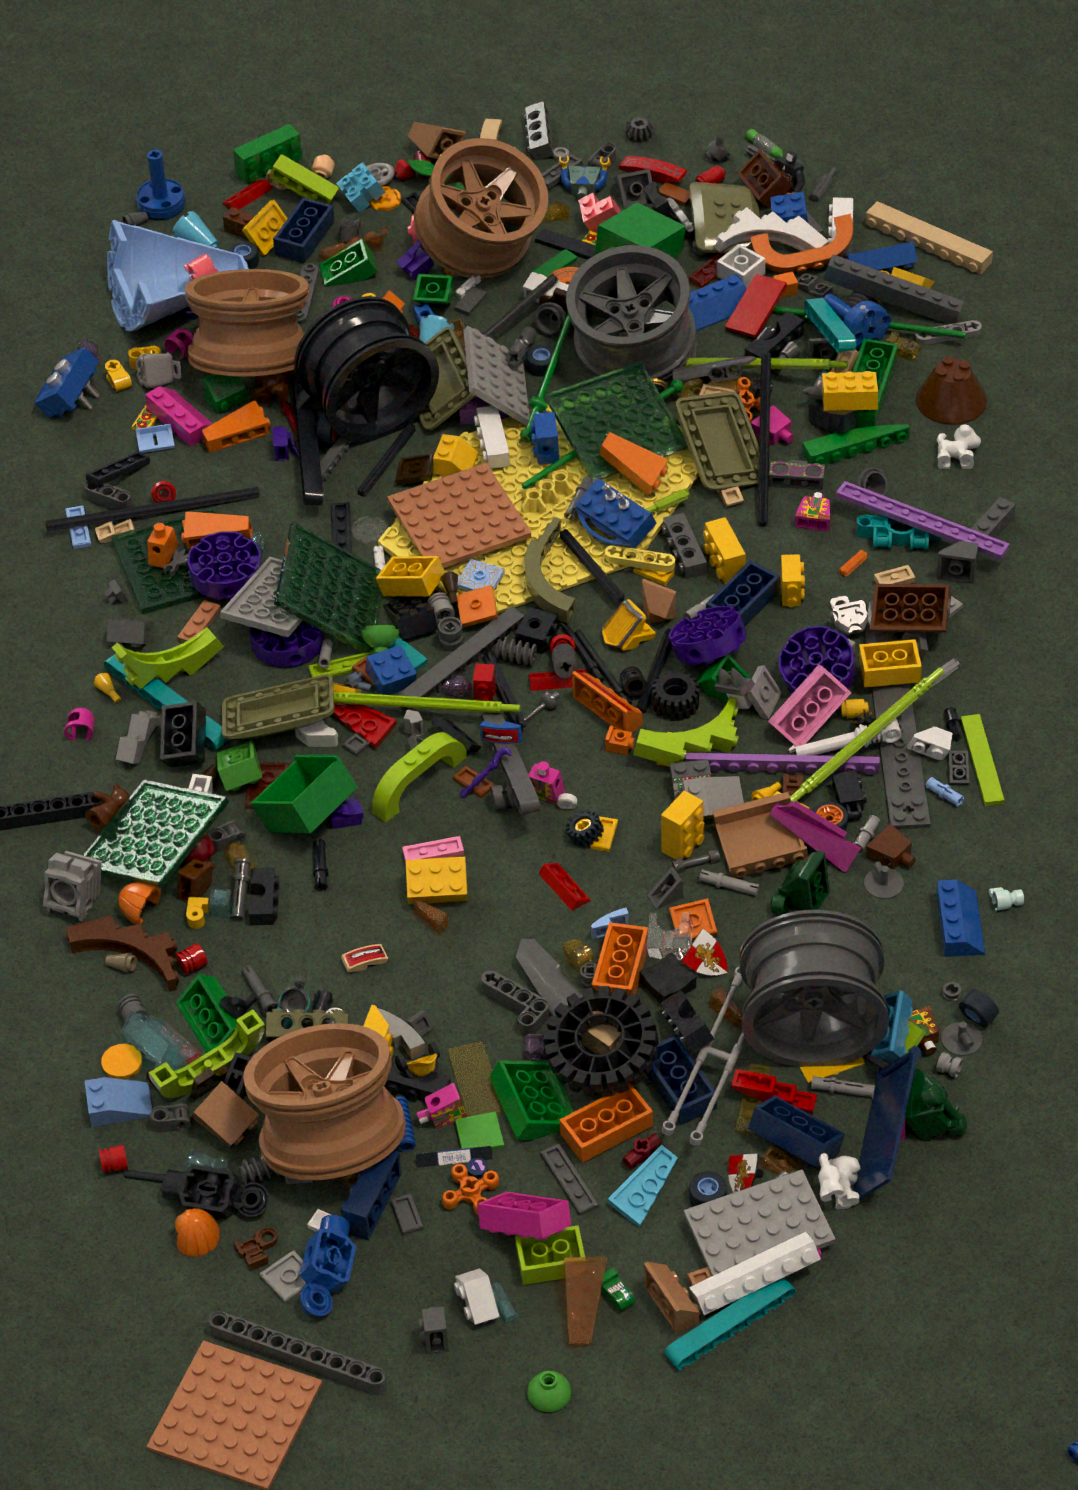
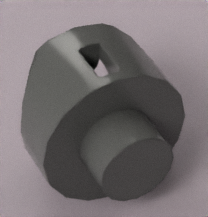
M717 136L708 143L709 150L706 154L711 161L717 159L721 162L731 155V153L725 150L724 140L720 136Z

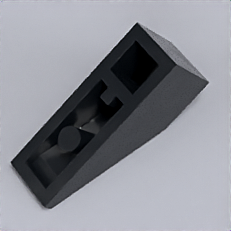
M809 404V422L830 431L847 432L856 428V410L824 411L823 405Z
M235 1052L224 1084L244 1100L247 1093L243 1076L245 1068L252 1057Z

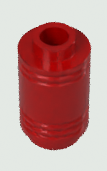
M716 165L698 175L695 182L718 184L725 179V171L722 167Z

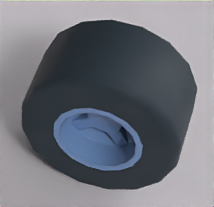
M240 241L234 243L228 249L229 252L242 255L247 262L248 269H255L258 266V249L253 243Z
M548 345L531 347L526 352V368L528 372L534 376L544 377L554 349Z
M971 989L959 1003V1009L964 1016L981 1027L986 1028L999 1013L995 1002L977 989Z
M701 1172L690 1181L689 1199L693 1207L727 1195L726 1181L717 1173Z

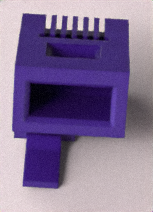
M419 240L396 262L414 281L417 280L418 274H425L435 265L420 247L422 243Z
M273 427L275 461L289 460V446L292 447L293 453L296 454L299 460V453L292 441L291 432H287V428Z
M355 798L345 799L330 814L332 829L361 825L362 818H364L362 805L358 803V800L355 801Z

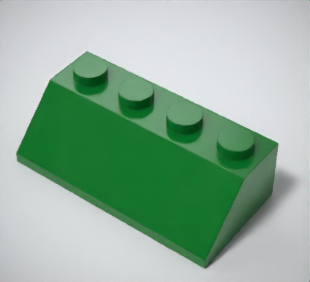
M198 974L176 1001V1004L206 1053L224 1043L234 1033L236 1018L219 1004L220 1000L227 996L217 978Z

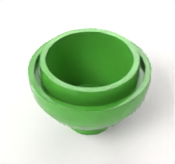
M393 625L366 626L365 630H362V638L373 648V653L387 650L399 637V629H395Z
M544 1371L531 1379L527 1389L528 1400L534 1408L540 1411L556 1412L564 1408L570 1401L571 1386L564 1375L555 1371Z

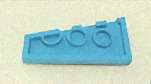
M661 1145L608 1198L607 1203L640 1228L675 1166L678 1157Z

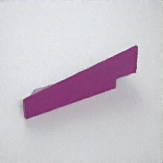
M797 801L790 802L788 805L776 803L770 812L772 817L813 849L825 852L826 859L843 872H847L861 849L858 845L844 839L847 834L846 831Z

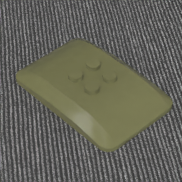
M704 182L691 183L689 193L696 248L702 252L727 254L740 244L753 251L751 240L736 243L721 252L715 248L716 238L720 233H725L733 224V217L738 211H742L747 207L760 218L757 198L748 186Z
M451 327L443 328L425 343L435 355L439 365V380L436 391L430 403L419 415L424 428L429 431L435 429L476 396L469 392L466 352Z
M722 392L679 398L675 403L678 420L692 460L705 488L716 491L736 486L759 485V445L741 397L735 392Z
M329 674L315 676L226 698L222 702L223 737L225 739L260 738L303 728L330 716L335 710L332 676Z

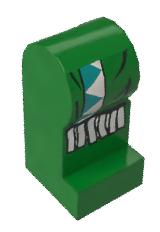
M614 1267L597 1277L599 1290L619 1312L635 1304L632 1292L620 1280L618 1272Z

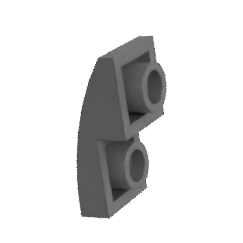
M804 273L797 280L799 289L817 298H824L827 294L834 292L833 286L820 283L817 276Z
M949 751L950 784H969L968 751Z

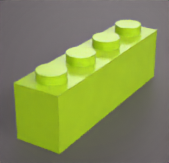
M282 154L273 165L269 174L271 179L304 198L329 205L336 197L340 188Z

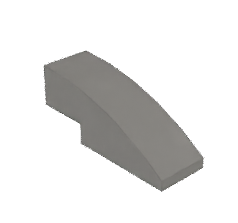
M378 1008L389 1025L390 1034H392L391 1044L394 1049L403 1046L411 1060L426 1054L425 1042L410 1025L390 1012Z

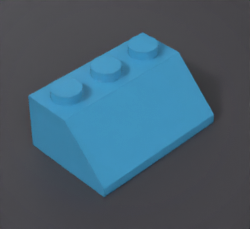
M901 990L884 995L888 1006L889 1025L884 1038L871 1053L873 1057L891 1062L905 1055V1040L909 1033L908 1022L913 1010L911 1006L912 999Z

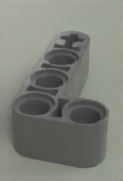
M489 970L482 974L483 993L520 1014L518 1024L519 1032L522 1036L530 1037L536 1034L549 1019V1004L547 1000L496 971Z

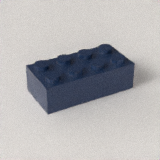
M302 198L273 238L274 253L279 256L306 262L335 221L333 205Z
M750 560L706 603V609L717 606L734 607L735 611H739L745 626L780 592V576Z
M677 1035L659 1042V1045H657V1058L652 1060L653 1068L649 1074H646L671 1111H674L696 1064ZM700 1068L679 1111L677 1120L680 1124L705 1114L715 1092V1089ZM717 1100L712 1110L717 1108Z
M776 1095L754 1108L748 1127L758 1137L769 1140L774 1146L787 1150L792 1156L799 1157L810 1166L817 1168L821 1167L819 1162L821 1154H828V1160L838 1156L845 1133Z
M393 1150L378 1163L359 1171L356 1184L351 1186L349 1198L343 1202L341 1207L343 1218L350 1223L349 1235L369 1241L401 1177L399 1151Z

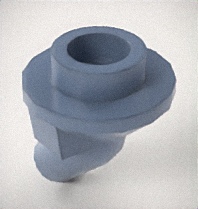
M355 671L347 677V685L370 692L372 685L361 682V672L357 674Z

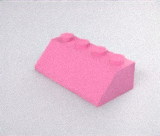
M818 665L768 722L795 746L804 745L851 692L824 667Z

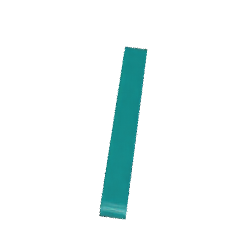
M114 655L103 662L106 671L112 672V675L118 680H123L126 686L132 690L135 689L138 692L137 694L144 699L147 698L157 709L160 708L162 710V706L188 702L156 677L142 689L136 684L132 686L125 679L128 676L123 671L125 667ZM206 715L205 744L208 747H213L214 751H216L230 739H225L222 734V726Z

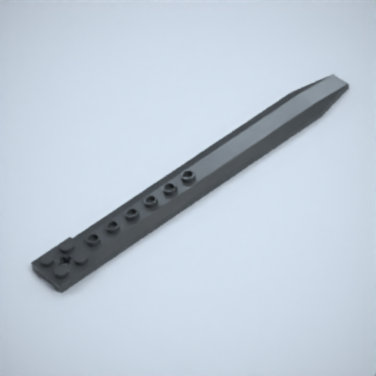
M870 601L867 612L868 622L864 629L866 644L900 641L903 636L902 632H870L873 601ZM910 683L872 687L876 719L911 690ZM912 703L896 717L902 733L901 738L893 743L885 742L882 739L879 742L890 824L896 829L930 828L920 753L907 749L910 740L917 733ZM910 809L912 812L911 814H907V812L903 811Z

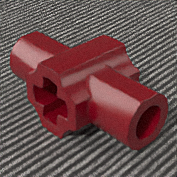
M652 1134L648 1138H637L634 1140L633 1150L622 1158L625 1166L631 1169L638 1163H644L651 1156V1152L662 1145L661 1139L658 1135Z

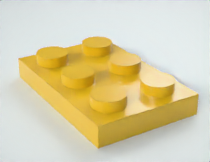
M271 200L242 229L248 240L256 245L260 256H265L274 247L273 238L286 222L287 217L276 201Z

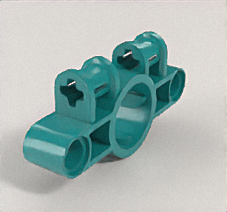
M861 515L857 518L856 534L861 538H873V549H876V547H888V549H891L892 544L898 546L910 544V550L922 548L928 551L929 540H943L941 537L915 527L904 532L895 531L891 526L905 524L883 515Z

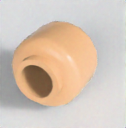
M320 155L314 159L311 171L324 179L330 178L335 163L330 156Z

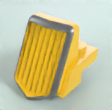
M630 599L624 600L604 627H602L604 644L614 648H621L623 651L635 649L639 646L640 642L655 638L656 632L645 623L646 615Z

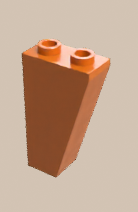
M255 400L203 429V442L209 453L268 435L271 424L268 417L265 418L262 406L259 407Z
M609 432L601 446L600 456L649 496L653 490L656 491L661 482L659 479L661 476L665 477L668 471V467H666L668 459Z
M185 512V520L182 521L184 533L181 535L183 544L186 543L188 551L200 543L203 537L221 531L238 532L243 534L245 538L250 540L253 538V527L249 516Z

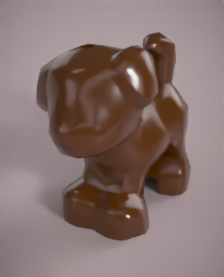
M292 370L271 375L255 376V382L262 387L254 390L253 397L259 403L270 404L272 395L276 393L278 400L282 402L287 401Z

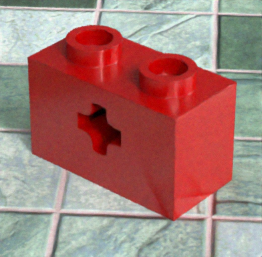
M476 663L473 676L474 700L494 701L496 693L495 665Z

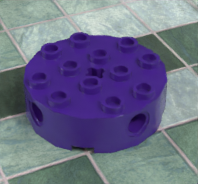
M227 531L203 537L200 543L191 548L187 561L190 570L189 577L193 587L202 595L216 600L233 598L262 566L261 552L257 543L252 539L243 537L241 533Z
M717 606L697 612L698 616L691 619L686 617L679 621L669 633V639L678 661L689 666L702 662L710 664L729 652L737 651L739 645L746 640L747 631L739 611H735V608L731 606Z
M314 607L289 637L249 627L251 649L258 659L272 666L281 668L294 667L309 662L320 653L324 640L322 616L317 608Z
M811 626L795 632L779 653V670L787 690L792 694L818 665L824 667L847 689L851 686L856 674V659L847 637L842 633L831 630L830 627Z

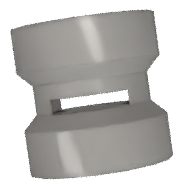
M943 1052L937 1062L936 1071L940 1073L946 1072L949 1076L957 1078L956 1071H961L963 1059L959 1057L953 1058L950 1054Z

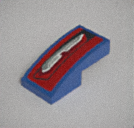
M486 721L480 724L482 741L499 744H516L523 741L521 725L506 721L501 725Z

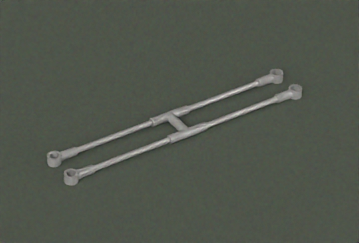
M740 967L735 969L731 989L711 1030L713 1037L735 991L739 988L741 981H743ZM743 1031L737 1044L734 1045L731 1054L712 1048L713 1041L701 1048L696 1058V1064L674 1111L671 1112L668 1120L663 1123V1134L667 1136L673 1135L681 1106L700 1066L704 1063L706 1056L710 1055L727 1062L723 1069L724 1073L702 1121L699 1122L696 1130L690 1135L689 1141L692 1145H701L703 1132L707 1126L706 1122L727 1076L731 1073L741 1052L745 1039Z

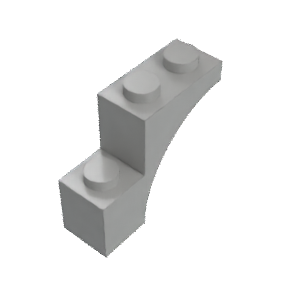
M146 710V712L139 711L138 714H132L128 735L120 737L116 755L117 760L132 764L141 761L145 745L151 733L157 726L161 725V717L157 716V712Z

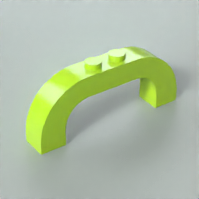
M444 732L435 733L423 740L398 760L382 777L372 799V813L385 823L399 813V800L404 789L439 759L455 768L467 758L464 745Z
M253 1009L236 1019V1029L224 1043L175 1071L165 1062L149 1072L150 1080L165 1098L184 1096L192 1091L194 1078L208 1068H211L213 1071L226 1066L229 1070L235 1052L248 1056L261 1041L265 1032V1024Z

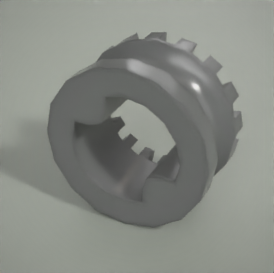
M948 982L943 986V997L946 1000L956 1001L960 998L961 986L958 983ZM953 989V991L956 993L951 994V992L947 990Z

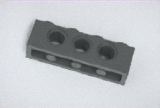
M544 101L525 107L526 114L524 119L527 124L525 129L528 134L526 139L529 144L527 148L530 156L533 155L535 160L553 156L554 148L550 114Z
M680 513L663 517L661 532L663 536L667 537V546L669 549L672 548V556H674L675 561H678L680 574L683 573L686 579L707 574L706 559L685 514Z

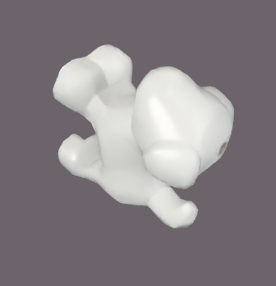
M961 425L957 428L954 434L955 441L944 440L946 438L944 433L938 435L937 459L939 469H949L950 458L958 459L962 469L973 468L974 455L972 451L967 449L979 447L981 439L969 425Z
M821 1154L819 1157L821 1170L818 1175L821 1200L824 1202L831 1201V1195L834 1194L836 1209H847L858 1204L859 1194L851 1189V1185L857 1181V1172L860 1170L858 1160L849 1156H840L828 1160V1154Z

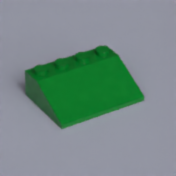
M499 1060L489 1076L517 1140H536L560 1132V1119L574 1112L561 1082L557 1079L556 1073L553 1074L549 1062Z

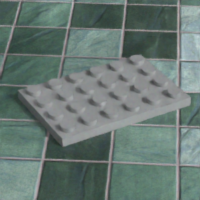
M467 326L463 331L469 392L527 425L530 414L523 359L519 364L511 365L506 359V354L509 350L505 346L499 345L492 338L482 335L479 330Z
M269 557L221 610L220 618L289 637L336 582V575Z
M803 1170L684 1210L685 1219L712 1276L804 1232L814 1241L817 1249L835 1244V1237Z

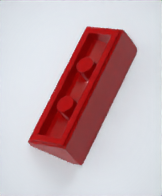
M258 180L223 201L222 204L228 209L234 207L240 210L271 191L272 188L268 180Z
M584 669L576 670L578 672L586 673ZM555 671L529 674L531 691L573 688L572 676L570 678H561Z
M559 863L543 864L538 874L571 911L591 901Z

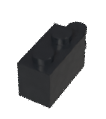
M855 770L832 774V788L836 801L846 808L848 820L862 818V811L867 800L865 792L861 791V778H857Z

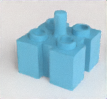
M363 162L354 168L353 172H350L348 176H344L337 182V185L358 212L366 209L370 205L368 202L373 198L376 201L386 193Z

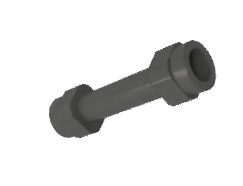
M709 850L706 855L687 860L679 858L672 861V867L676 872H684L685 868L706 862L711 864L720 861V854L718 850Z

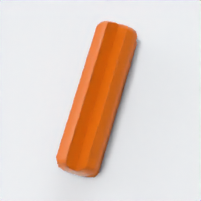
M863 550L857 552L839 568V574L847 577L867 559V552Z

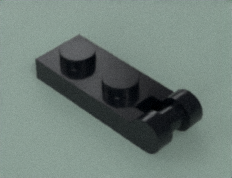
M435 716L432 719L433 727L443 729L447 734L462 743L467 753L480 750L481 746L449 719Z

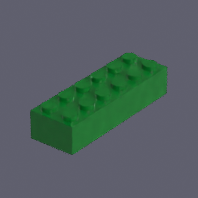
M863 339L853 373L876 372L878 410H856L857 428L876 426L897 362L898 344Z

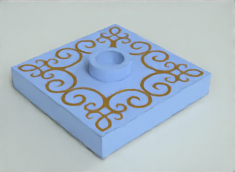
M471 559L458 579L457 589L469 592L492 585L495 590L505 574V570Z

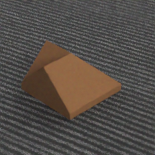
M643 579L642 606L649 624L675 619L677 616L676 591Z

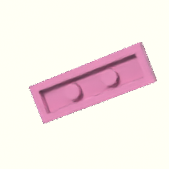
M460 836L402 847L405 863L406 860L464 856Z

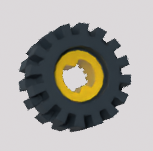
M586 810L585 813L580 811L579 815L575 813L574 818L570 817V822L566 823V831L571 841L579 847L582 844L586 847L587 843L592 845V841L595 840L597 842L599 840L598 837H602L604 832L602 822L594 811Z

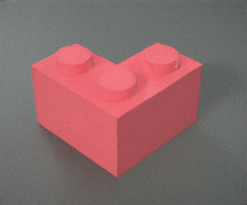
M592 193L579 200L584 224L590 231L596 233L599 224L621 212L611 196L599 201L595 194Z

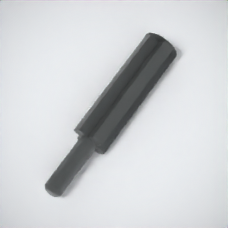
M835 167L832 168L828 175H824L809 196L810 200L819 201L832 183L831 179L837 171Z

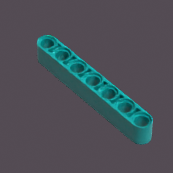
M824 298L805 300L804 308L806 315L837 353L855 351V336Z
M783 1277L743 1296L671 1343L665 1349L664 1355L677 1370L681 1371L683 1366L686 1364L690 1365L698 1360L700 1355L703 1353L707 1354L716 1348V1345L721 1341L724 1343L733 1337V1334L738 1330L742 1331L750 1326L751 1322L755 1319L759 1320L768 1314L767 1311L770 1309H775L785 1303L784 1300L795 1295L796 1289Z

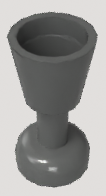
M790 341L780 352L779 358L794 359L800 355V348L797 344ZM771 369V373L775 375L782 371V369Z

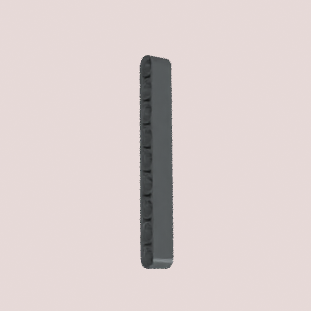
M510 607L405 688L399 696L435 697L441 692L442 688L453 683L456 677L462 676L468 671L469 667L481 661L483 654L487 650H490V652L494 651L500 638L503 642L505 637L513 636L525 615L516 608ZM406 707L408 710H412V711H414L415 709H417V708H408V707Z
M487 712L481 714L482 722L486 721L501 725L505 721L502 713ZM490 742L494 754L503 747H507L511 751V756L505 754L499 759V766L520 815L540 811L537 793L516 745Z
M217 1311L209 1317L210 1331L215 1338L373 1395H380L386 1391V1374L379 1367L225 1312Z

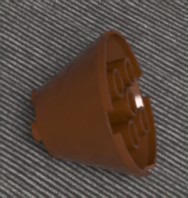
M946 356L937 364L918 389L916 404L922 414L932 421L947 425H959L963 422L975 420L984 412L987 405V396L968 361Z

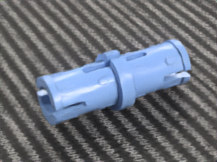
M934 777L929 778L926 783V788L938 794L939 798L946 799L957 807L962 804L964 796L952 790L948 784L944 785Z

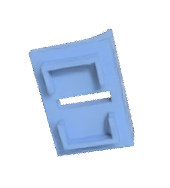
M171 424L136 429L140 453L175 448ZM153 436L157 437L158 445H154Z

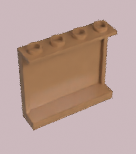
M788 792L712 811L716 831L732 878H742L749 874L762 873L768 869L781 868L784 865L795 863L797 860H805L808 857L807 847L804 846L803 840L770 815L776 803L788 805L791 802Z

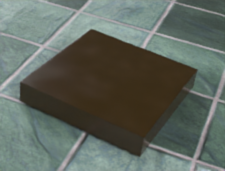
M434 453L400 458L396 477L397 485L432 480Z

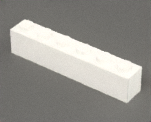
M804 1232L689 1288L695 1303L701 1312L706 1315L821 1259L814 1241Z

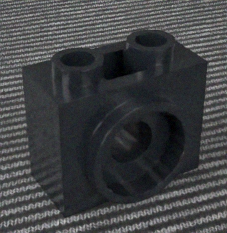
M529 607L515 632L516 645L520 640L523 647L526 642H529L530 648H532L533 644H536L537 652L544 653L547 646L550 647L553 635L557 634L559 630L557 615Z

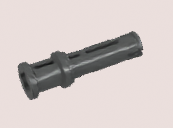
M237 858L234 860L236 869L235 875L232 878L235 882L231 917L233 919H243L246 887L250 881L249 868L252 865V861L245 858Z
M247 965L250 972L244 967L242 974L253 992L258 995L259 999L256 1003L261 1005L262 1013L266 1016L267 1012L277 1009L278 1003L273 1000L272 992L265 989L254 967Z

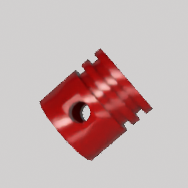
M198 943L175 954L176 962L185 975L208 964L207 957Z
M124 1144L109 1147V1150L107 1148H104V1151L99 1149L103 1174H106V1171L111 1173V1170L117 1172L128 1169Z

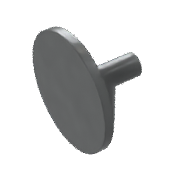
M880 862L874 863L873 867L875 869L871 870L864 879V886L867 892L874 897L882 899L895 897L902 891L904 886L902 876L897 871L887 866H882Z
M962 1021L947 1026L942 1032L941 1042L950 1053L965 1056L975 1053L981 1047L982 1035L975 1026Z

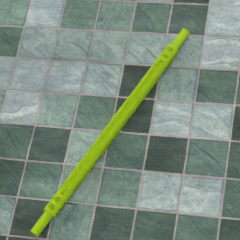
M689 358L683 367L732 358ZM756 358L753 362L743 365V369H761V358ZM771 358V369L830 370V368H848V361Z
M939 667L929 677L923 678L800 785L801 788L790 796L791 802H796L804 794H809L931 688L932 683L944 674L943 669Z
M334 692V703L490 713H501L502 711L520 712L521 709L520 705L502 704V702Z

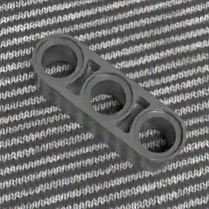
M88 480L85 482L84 488L88 501L112 510L132 507L130 492L107 483L97 486Z

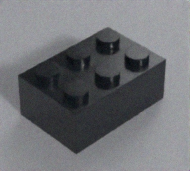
M197 701L162 706L160 760L169 767L205 763L206 708Z

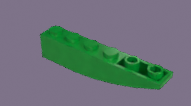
M870 426L851 429L847 432L833 433L803 442L802 455L810 464L838 462L846 457H854L863 452H871L880 447H888L893 443L904 442L909 439L910 426Z

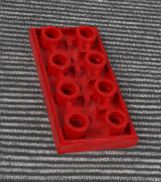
M756 274L725 325L726 330L756 338L785 291L787 283Z

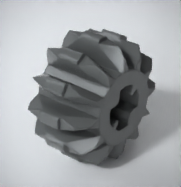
M638 116L636 119L631 118L626 124V136L629 137V140H634V142L640 140L642 143L643 139L648 141L653 135V125L650 119L639 118Z

